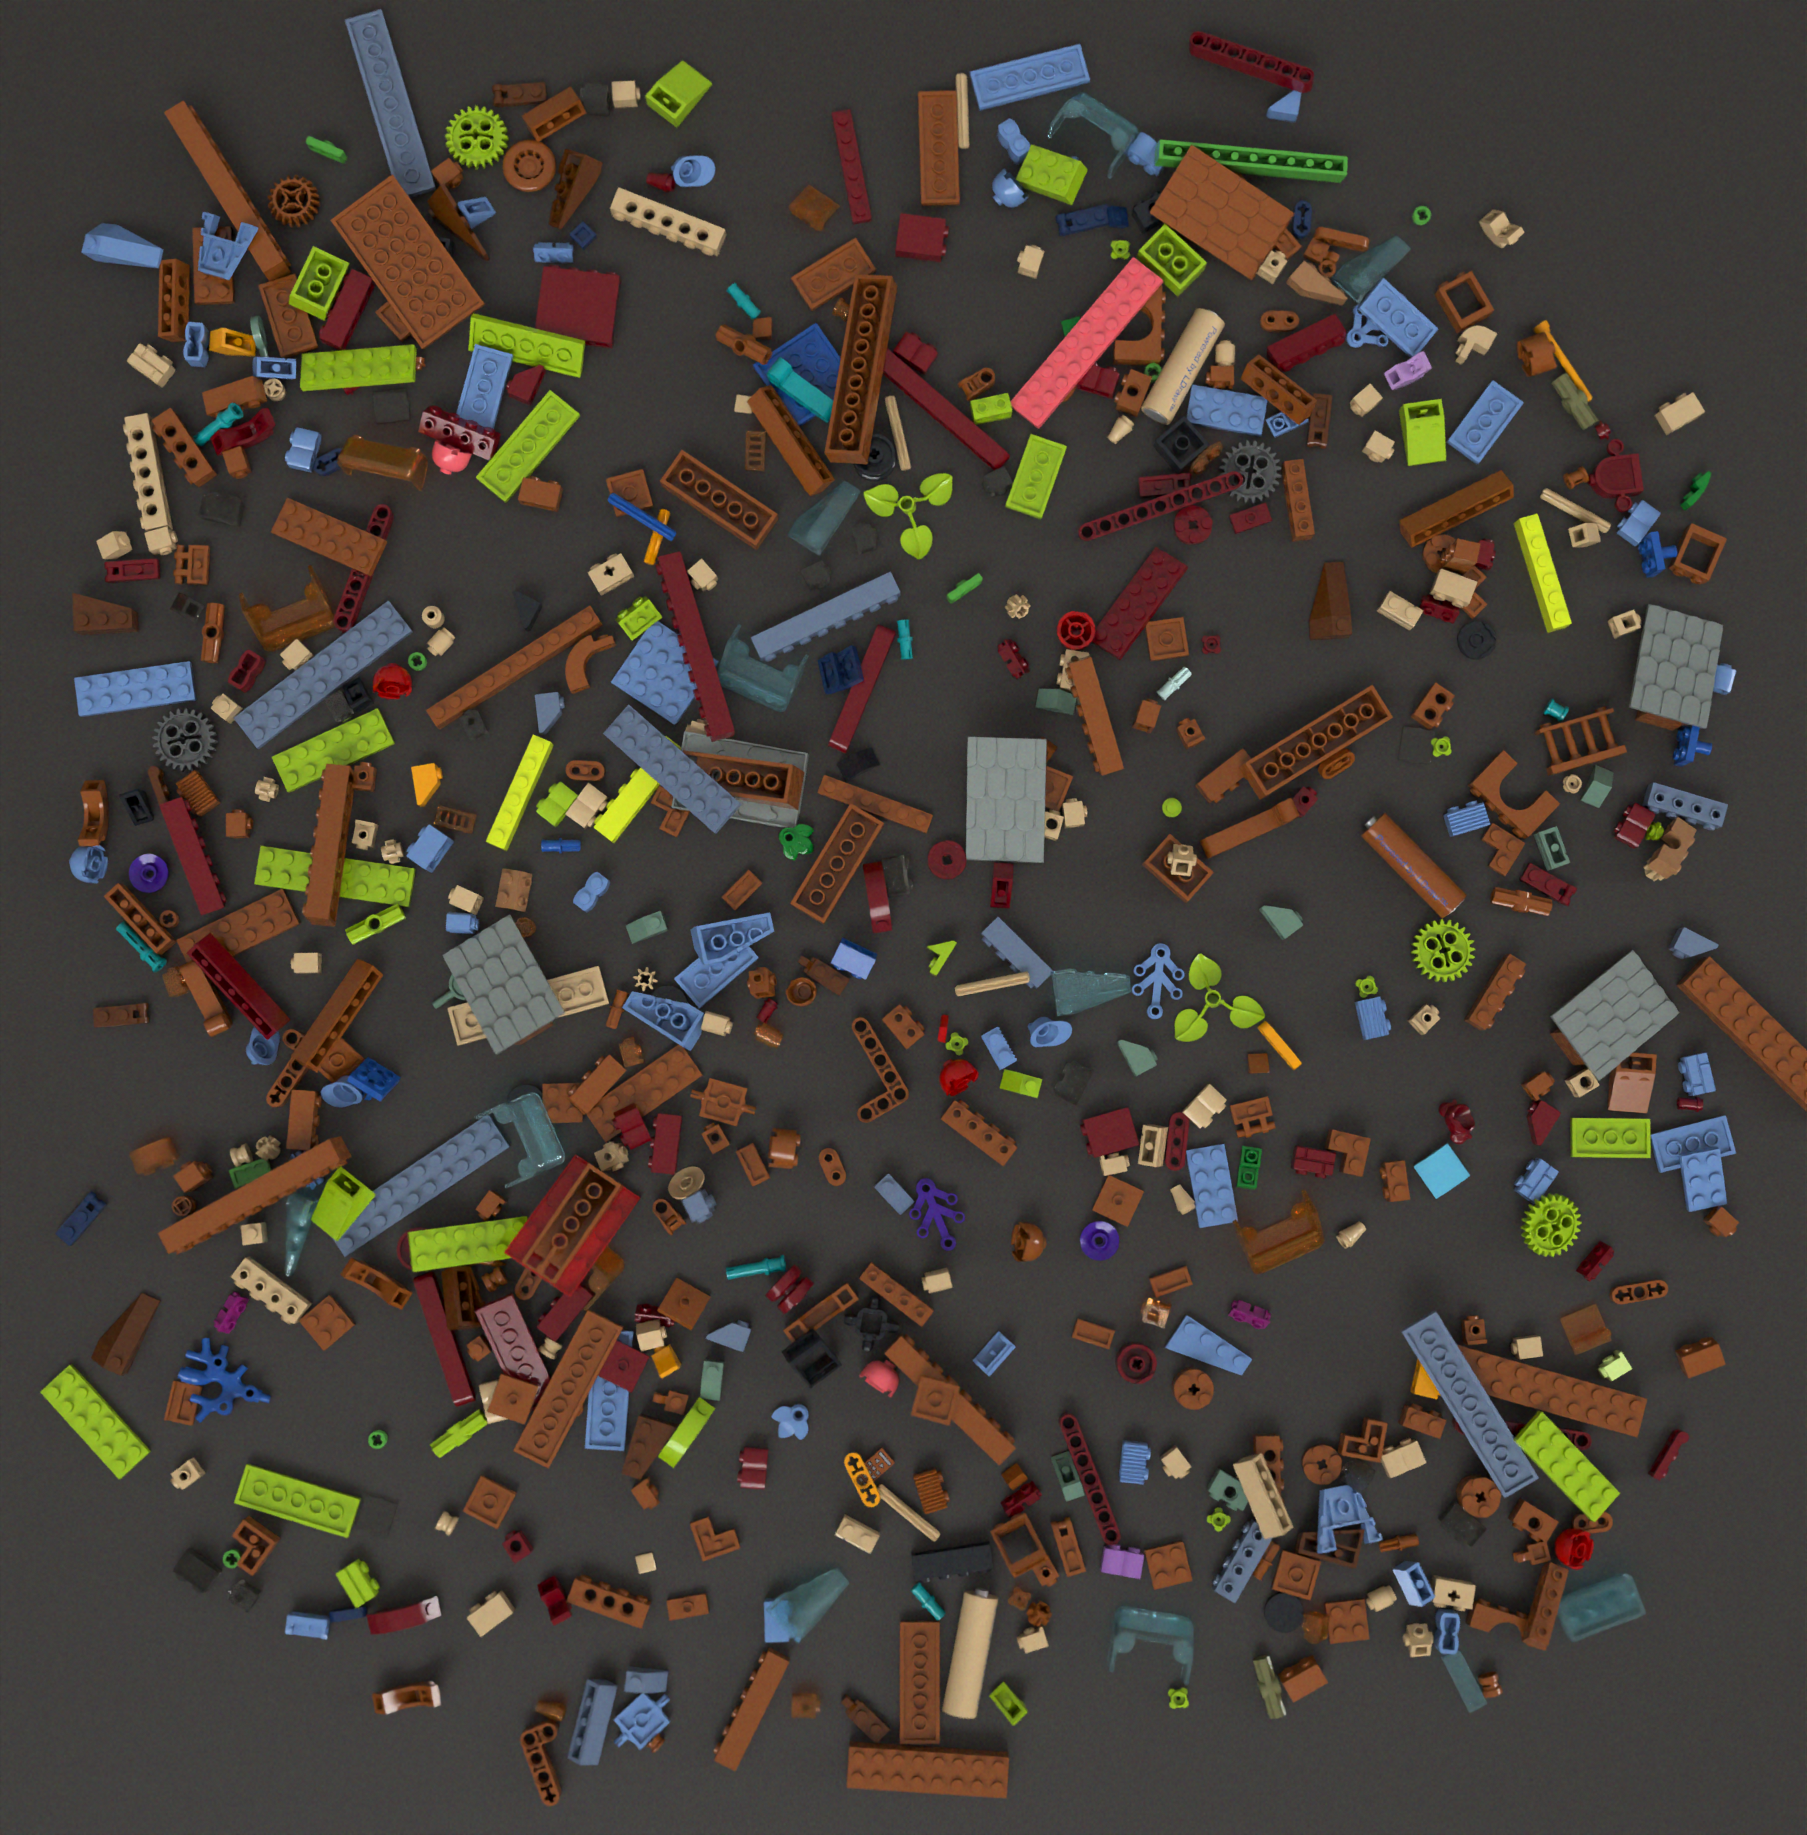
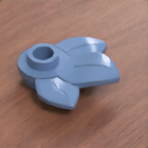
M804 1405L782 1406L773 1412L771 1417L780 1422L778 1428L780 1438H786L795 1434L798 1439L802 1440L808 1433L809 1427L806 1420L809 1413ZM798 1410L803 1414L800 1418L795 1416V1412Z

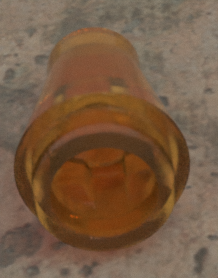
M539 1700L535 1711L554 1722H562L567 1706L563 1705L562 1702Z

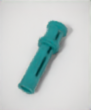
M230 403L224 412H219L213 422L193 437L195 443L203 446L217 430L231 427L236 419L243 417L242 409L237 404Z
M125 921L116 927V931L138 951L140 959L146 961L152 967L154 973L166 965L167 960L165 958L162 959Z
M784 1255L773 1259L764 1258L761 1262L726 1267L728 1280L762 1273L770 1275L778 1271L787 1272Z

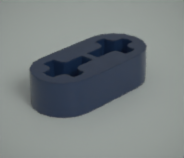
M1307 201L1298 202L1293 211L1295 215L1293 216L1292 233L1298 239L1307 237L1311 229L1312 206ZM1301 207H1304V210H1306L1303 217H1301ZM1301 222H1303V229H1306L1303 233H1300V230L1297 229Z
M338 448L317 458L314 461L313 467L320 476H327L348 465L350 458L345 450ZM338 454H341L342 456H344V457L342 458V459H343L342 462H340L339 460H336V459L338 458V456H337ZM322 462L326 465V470L324 471L322 469H318L321 467L320 463Z
M361 1605L357 1608L351 1606L329 1611L330 1622L358 1619L367 1615L366 1605Z

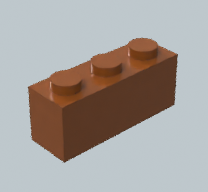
M569 87L522 115V118L530 133L539 142L584 115L586 111L579 97Z
M255 376L202 392L206 413L215 419L217 414L221 411L224 412L230 403L237 404L244 412V409L258 408L261 406L260 404L267 402L263 380Z
M1457 539L1453 544H1450L1449 548H1446L1445 552H1442L1440 563H1442L1441 569L1464 575L1477 563L1481 544Z
M1242 748L1195 785L1209 804L1212 801L1215 803L1219 802L1225 797L1223 794L1228 789L1233 791L1240 785L1239 780L1243 777L1246 779L1239 767L1249 761L1251 757Z
M602 1055L594 1063L596 1065L595 1069L592 1072L588 1070L581 1078L583 1082L579 1086L575 1084L568 1092L570 1096L567 1100L584 1115L594 1107L626 1071L611 1055L606 1057Z
M292 1090L286 1149L310 1150L317 1146L318 1135L315 1134L316 1127H319L320 1116L317 1113L318 1107H321L322 1096H319V1091Z

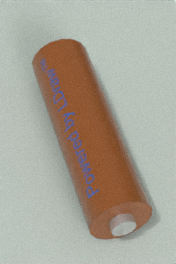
M1385 812L1378 818L1373 816L1365 824L1367 829L1360 836L1441 918L1449 915L1462 903L1467 894Z

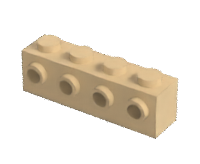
M251 1257L244 1258L231 1276L235 1280V1285L242 1289L245 1287L250 1291L249 1295L258 1301L261 1299L266 1303L265 1307L272 1312L277 1311L282 1315L281 1319L288 1324L298 1323L312 1305L310 1301Z
M1262 1453L1243 1457L1233 1464L1264 1539L1284 1535L1292 1529L1293 1525Z

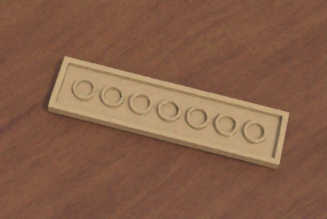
M599 966L547 980L565 1011L558 1018L609 1004ZM468 1002L447 1008L457 1046L486 1038Z

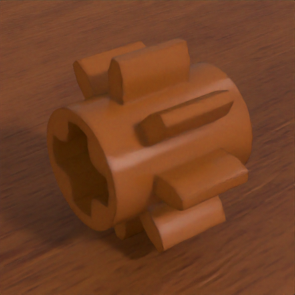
M1041 1601L1038 1604L1035 1602L1030 1604L1029 1610L1026 1612L1029 1622L1037 1627L1040 1624L1046 1626L1050 1621L1049 1618L1052 1616L1049 1606Z

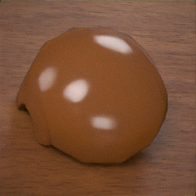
M805 977L792 980L786 989L787 999L793 1005L800 1007L811 1004L817 994L815 983Z

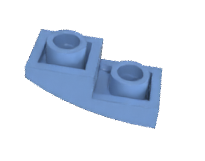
M1280 412L1268 418L1266 422L1273 436L1277 437L1308 423L1309 420L1307 418L1298 425L1283 412Z

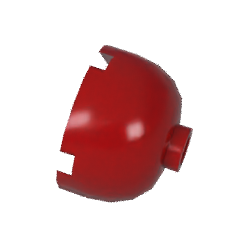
M1071 611L1064 614L1059 620L1057 637L1060 643L1067 649L1082 650L1093 641L1095 624L1086 613Z
M389 663L379 668L374 674L373 692H378L379 697L386 699H400L399 695L405 693L408 696L412 692L411 676L405 668L395 663Z
M950 1059L943 1064V1069L939 1074V1083L947 1096L949 1094L950 1096H955L969 1088L966 1084L971 1080L974 1083L979 1073L970 1062L964 1059Z
M1577 1528L1565 1529L1559 1534L1555 1540V1553L1560 1562L1575 1570L1583 1568L1584 1565L1582 1563L1585 1560L1589 1561L1593 1552L1594 1542L1589 1536L1591 1534Z

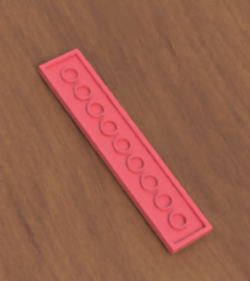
M1133 257L1011 400V408L1039 429L1161 286L1163 279Z

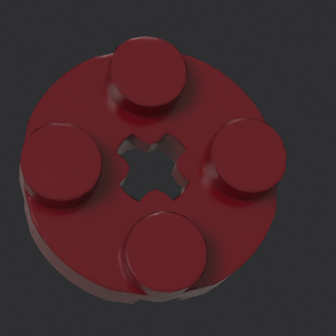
M1190 505L1180 510L1174 519V532L1176 537L1184 544H1200L1209 537L1213 521L1206 510ZM1195 521L1198 528L1190 530L1188 522Z
M949 840L942 841L931 848L928 854V867L936 877L944 880L954 879L965 869L966 854L958 843ZM950 855V860L953 861L952 864L944 865V861L941 858Z

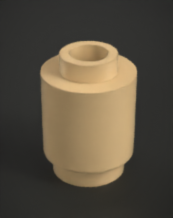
M1228 340L1220 341V344L1216 345V365L1233 366L1235 364V345L1231 344V341Z
M428 606L423 610L422 619L430 628L442 626L444 615L437 607Z
M443 627L442 630H438L427 642L429 645L427 649L434 656H437V654L442 656L454 643L455 637Z
M1390 1585L1382 1586L1368 1593V1598L1365 1599L1370 1610L1374 1609L1376 1612L1392 1605L1393 1601L1397 1600Z

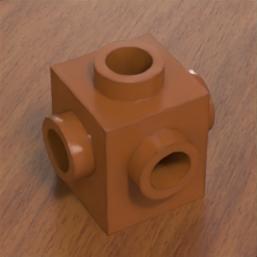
M758 967L754 971H749L747 985L750 994L756 999L775 996V985H777L775 974L766 967Z

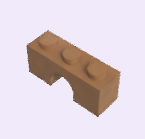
M1679 817L1674 819L1667 825L1661 837L1669 847L1663 844L1657 849L1647 866L1665 879L1669 878L1672 874L1676 875L1682 868L1681 862L1689 853L1687 849L1695 841L1694 835L1697 830Z

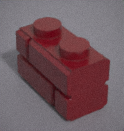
M1294 1146L1291 1169H1296V1174L1307 1175V1172H1313L1315 1177L1326 1179L1327 1175L1332 1176L1336 1152Z

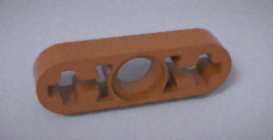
M1317 227L1314 234L1315 239L1325 244L1356 251H1367L1370 241L1364 236L1325 227Z
M1654 1279L1615 1286L1610 1290L1609 1296L1611 1301L1616 1304H1628L1664 1297L1668 1292V1286L1664 1281ZM1657 1283L1659 1286H1662V1289L1659 1290V1294L1657 1291L1648 1290V1288L1657 1287ZM1641 1286L1644 1293L1641 1297L1637 1298L1634 1295V1289ZM1618 1290L1622 1293L1629 1292L1630 1295L1622 1296L1621 1300L1615 1297L1618 1294Z

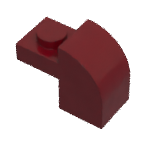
M555 1575L537 1584L540 1598L547 1606L550 1620L554 1626L572 1617L570 1610L572 1605L567 1602L568 1596Z

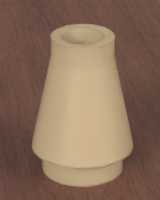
M1124 415L1121 418L1118 417L1107 438L1116 444L1133 430L1134 423Z
M1180 1184L1170 1190L1178 1212L1180 1211L1182 1215L1196 1208L1194 1205L1195 1201Z
M1358 1221L1356 1224L1339 1231V1235L1336 1238L1347 1249L1355 1244L1366 1231V1228Z

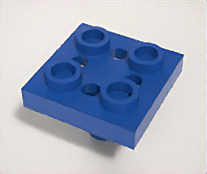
M1658 531L1650 532L1638 544L1639 553L1642 554L1643 558L1642 570L1646 573V578L1654 577L1665 570L1664 558L1677 556L1675 545L1661 547Z
M1688 724L1678 730L1676 737L1678 746L1673 753L1674 765L1682 767L1693 762L1695 752L1710 755L1712 743L1697 741L1699 727Z
M367 1057L349 1075L347 1081L362 1090V1098L367 1093L364 1100H371L374 1097L381 1102L398 1084L401 1077Z

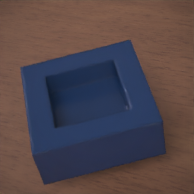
M1110 206L1107 208L1109 227L1126 228L1129 226L1127 207Z
M583 221L569 234L583 250L597 237Z

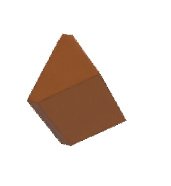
M1017 1463L1001 1474L1012 1491L1028 1480V1477Z

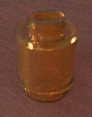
M763 1023L762 1026L759 1024L754 1032V1035L757 1036L756 1041L776 1049L784 1036L780 1033V1030L766 1023Z

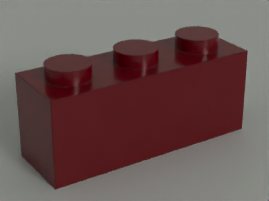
M658 1113V1116L654 1117L653 1129H656L655 1137L652 1136L650 1148H654L653 1156H649L648 1168H651V1172L676 1174L683 1116Z
M580 1283L571 1297L565 1293L561 1298L557 1296L550 1304L552 1309L549 1313L544 1312L538 1319L540 1324L537 1328L554 1342L558 1341L595 1294Z

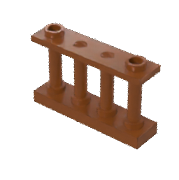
M1605 706L1595 709L1594 714L1556 725H1551L1550 722L1539 726L1540 729L1535 731V735L1544 733L1552 759L1551 766L1546 768L1548 776L1619 756L1627 752L1625 745L1618 747V744H1615L1607 715L1614 712L1613 708L1606 709ZM1598 717L1608 745L1606 746L1607 750L1601 752L1596 748L1588 720ZM1581 723L1589 749L1588 756L1581 757V754H1578L1570 729L1571 725ZM1560 728L1563 730L1571 755L1569 757L1570 761L1564 763L1559 758L1551 732Z

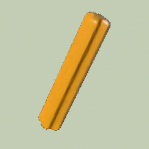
M660 509L657 520L667 526L670 511ZM654 530L644 558V562L649 565H654L663 538L662 535Z

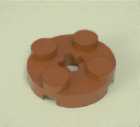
M1437 535L1425 544L1422 558L1430 571L1437 573L1442 568L1440 555L1437 552L1449 548L1450 544L1456 541L1453 537Z
M1326 1444L1311 1446L1304 1452L1301 1460L1305 1476L1313 1483L1320 1485L1332 1483V1481L1337 1479L1342 1468L1341 1457L1335 1449ZM1325 1459L1326 1467L1321 1470L1318 1469L1317 1461Z

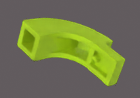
M699 1397L658 1457L674 1468L715 1408Z

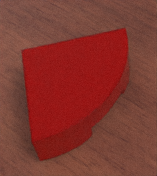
M949 1015L941 1016L938 1042L945 1043Z

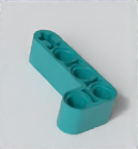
M778 357L767 372L768 380L814 415L828 423L831 418L833 400L795 373L787 361Z

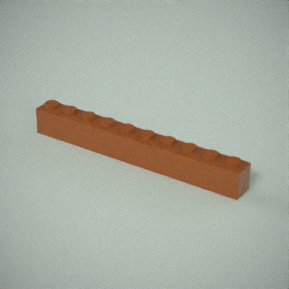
M589 605L427 709L426 712L436 727L441 730L603 626L601 621Z

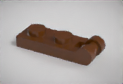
M545 82L513 85L495 84L492 86V93L495 96L493 106L495 107L542 104L547 101ZM502 94H508V98H502Z
M1313 393L1312 396L1318 401L1310 415L1306 447L1319 446L1320 449H1326L1333 395ZM1315 433L1321 434V439L1314 438Z
M151 766L148 769V775L160 805L170 801L169 795L171 792L168 785L164 784V771L156 766Z
M148 1003L93 1008L94 1028L150 1023V1019L147 1017L149 1005ZM139 1010V1018H135V1011Z

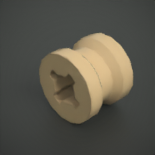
M271 378L264 383L265 394L271 400L280 401L285 397L286 389L278 379Z
M246 1143L242 1144L240 1148L234 1147L230 1149V1155L236 1167L241 1166L244 1162L250 1163L253 1161L250 1148Z
M546 1336L544 1344L538 1350L545 1356L555 1360L557 1351L563 1345L558 1341L554 1342Z
M444 1511L435 1529L438 1531L443 1530L446 1535L450 1536L459 1518L456 1516L451 1517L448 1512Z

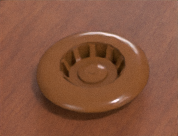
M522 140L515 143L506 152L503 160V172L507 181L516 189L525 192L537 191L547 186L553 179L556 171L554 154L549 147L536 140Z

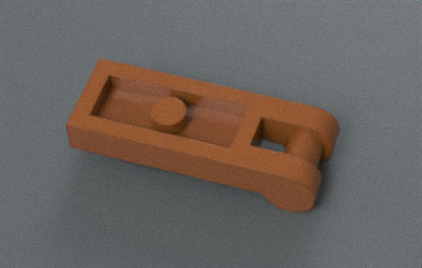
M1066 1517L1060 1522H1050L1067 1577L1085 1572L1086 1569L1070 1517ZM1067 1528L1068 1533L1060 1535L1059 1530Z

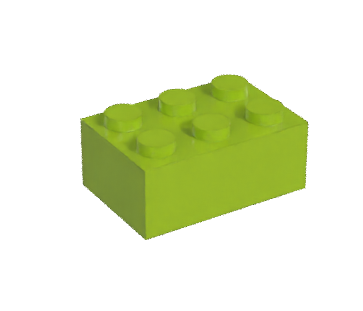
M1031 144L1016 181L1024 189L1072 205L1088 169L1079 160Z
M1166 224L1138 251L1137 259L1163 279V283L1176 296H1179L1204 271L1207 264L1203 258Z
M313 246L290 294L289 304L325 321L348 273L349 263Z

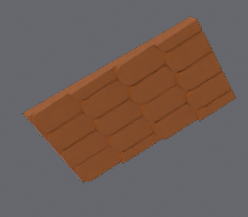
M1193 145L1188 149L1149 212L1251 281H1253L1259 268L1295 215L1288 208Z

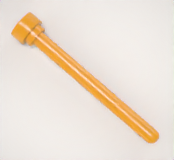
M1547 320L1543 321L1533 330L1536 334L1546 333L1548 341L1553 342L1555 346V356L1577 389L1584 392L1588 402L1591 401L1592 395L1550 334L1549 323Z

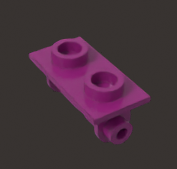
M235 1291L229 1295L223 1305L228 1311L226 1312L221 1309L214 1320L215 1324L213 1326L217 1328V1331L231 1332L239 1316L245 1310L249 1301L248 1298L241 1297Z
M1239 1299L1237 1301L1233 1300L1231 1306L1233 1309L1228 1313V1316L1233 1317L1235 1321L1247 1322L1257 1329H1265L1270 1324L1271 1313H1268V1310L1254 1306L1253 1312L1249 1311L1251 1304Z

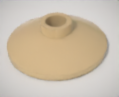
M691 1166L677 1172L669 1183L668 1190L670 1195L675 1199H685L695 1194L704 1183L705 1176L703 1171L698 1167Z

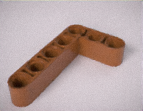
M1289 798L1267 811L1200 840V844L1208 859L1287 824L1300 815L1292 798Z
M859 1017L852 1023L853 1032L888 1090L859 1108L857 1112L859 1120L868 1123L905 1102L909 1092L869 1022L865 1018ZM858 1021L866 1023V1029L863 1032H858L855 1029V1024ZM867 1038L875 1039L876 1046L873 1049H868L865 1046ZM877 1055H883L886 1058L884 1065H876L875 1057ZM889 1071L896 1075V1079L892 1083L886 1082L884 1078L885 1074ZM901 1088L905 1091L906 1096L904 1099L898 1100L895 1098L894 1092L896 1089ZM881 1098H885L889 1102V1106L885 1110H881L877 1106V1102ZM868 1108L871 1110L872 1116L870 1119L865 1120L861 1117L860 1112L862 1109Z

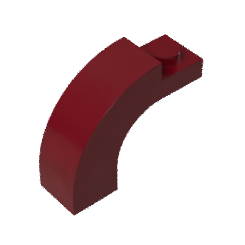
M262 408L251 420L242 425L217 430L210 438L217 456L223 455V451L239 446L247 449L270 437L274 433L272 430L275 426L274 417L271 415L269 408Z
M882 861L863 864L873 933L892 931Z
M432 1596L406 1606L381 1609L366 1616L370 1634H384L424 1624L428 1620L441 1616L437 1596Z

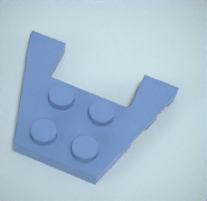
M203 212L202 219L205 220L204 228H201V235L204 237L203 246H200L198 271L230 280L257 233L258 227L241 222L236 241L234 242L215 236L220 217Z
M1356 1484L1320 1490L1318 1554L1337 1550L1332 1529L1360 1523L1361 1529H1365L1363 1536L1364 1544L1383 1540L1381 1533H1378L1374 1527L1376 1523L1373 1517L1370 1518L1365 1509L1367 1505Z

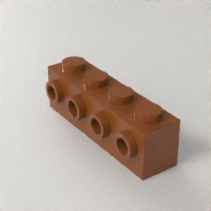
M1511 954L1504 955L1464 1021L1480 1031L1487 1028L1490 1029L1495 1021L1493 1017L1496 1012H1500L1505 1005L1504 999L1514 991V983L1524 975L1526 963Z
M954 1100L940 1119L1004 1166L1018 1148L1014 1145L1016 1141L1008 1135L1005 1138L1000 1135V1129L992 1123L987 1125L983 1122L985 1118L975 1111L973 1114L967 1110L969 1106L962 1100L958 1102Z

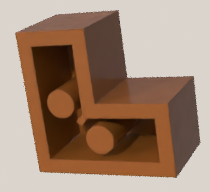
M1328 1129L1325 1149L1343 1153L1339 1172L1363 1177L1371 1138Z
M1364 1417L1361 1435L1341 1433L1337 1452L1343 1456L1381 1463L1388 1423L1383 1420Z
M246 1517L232 1535V1537L248 1547L236 1565L253 1576L260 1570L281 1538L252 1517Z

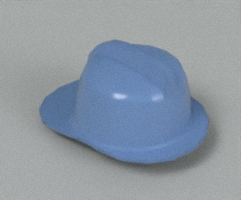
M701 155L681 156L671 166L675 182L683 187L706 185L711 181L715 173L713 161L707 156Z
M1040 1017L1033 1023L1028 1024L1031 1035L1030 1042L1034 1047L1060 1045L1069 1039L1072 1034V1027L1066 1021H1052L1048 1017Z
M253 1027L250 1041L246 1046V1054L251 1060V1064L269 1065L275 1061L280 1042L279 1032L267 1040Z
M344 1075L335 1083L324 1086L321 1090V1096L325 1102L334 1107H347L362 1101V1090L347 1081L349 1075Z

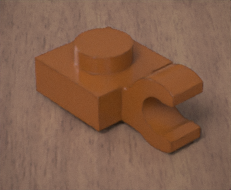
M1312 238L1303 257L1319 265L1323 260H1330L1336 265L1340 255L1335 252H1329V245Z
M669 1390L668 1395L655 1392L652 1401L666 1404L664 1409L666 1411L683 1415L689 1395Z
M1544 1540L1525 1544L1526 1551L1512 1553L1514 1561H1517V1563L1529 1560L1531 1565L1551 1560L1547 1542Z

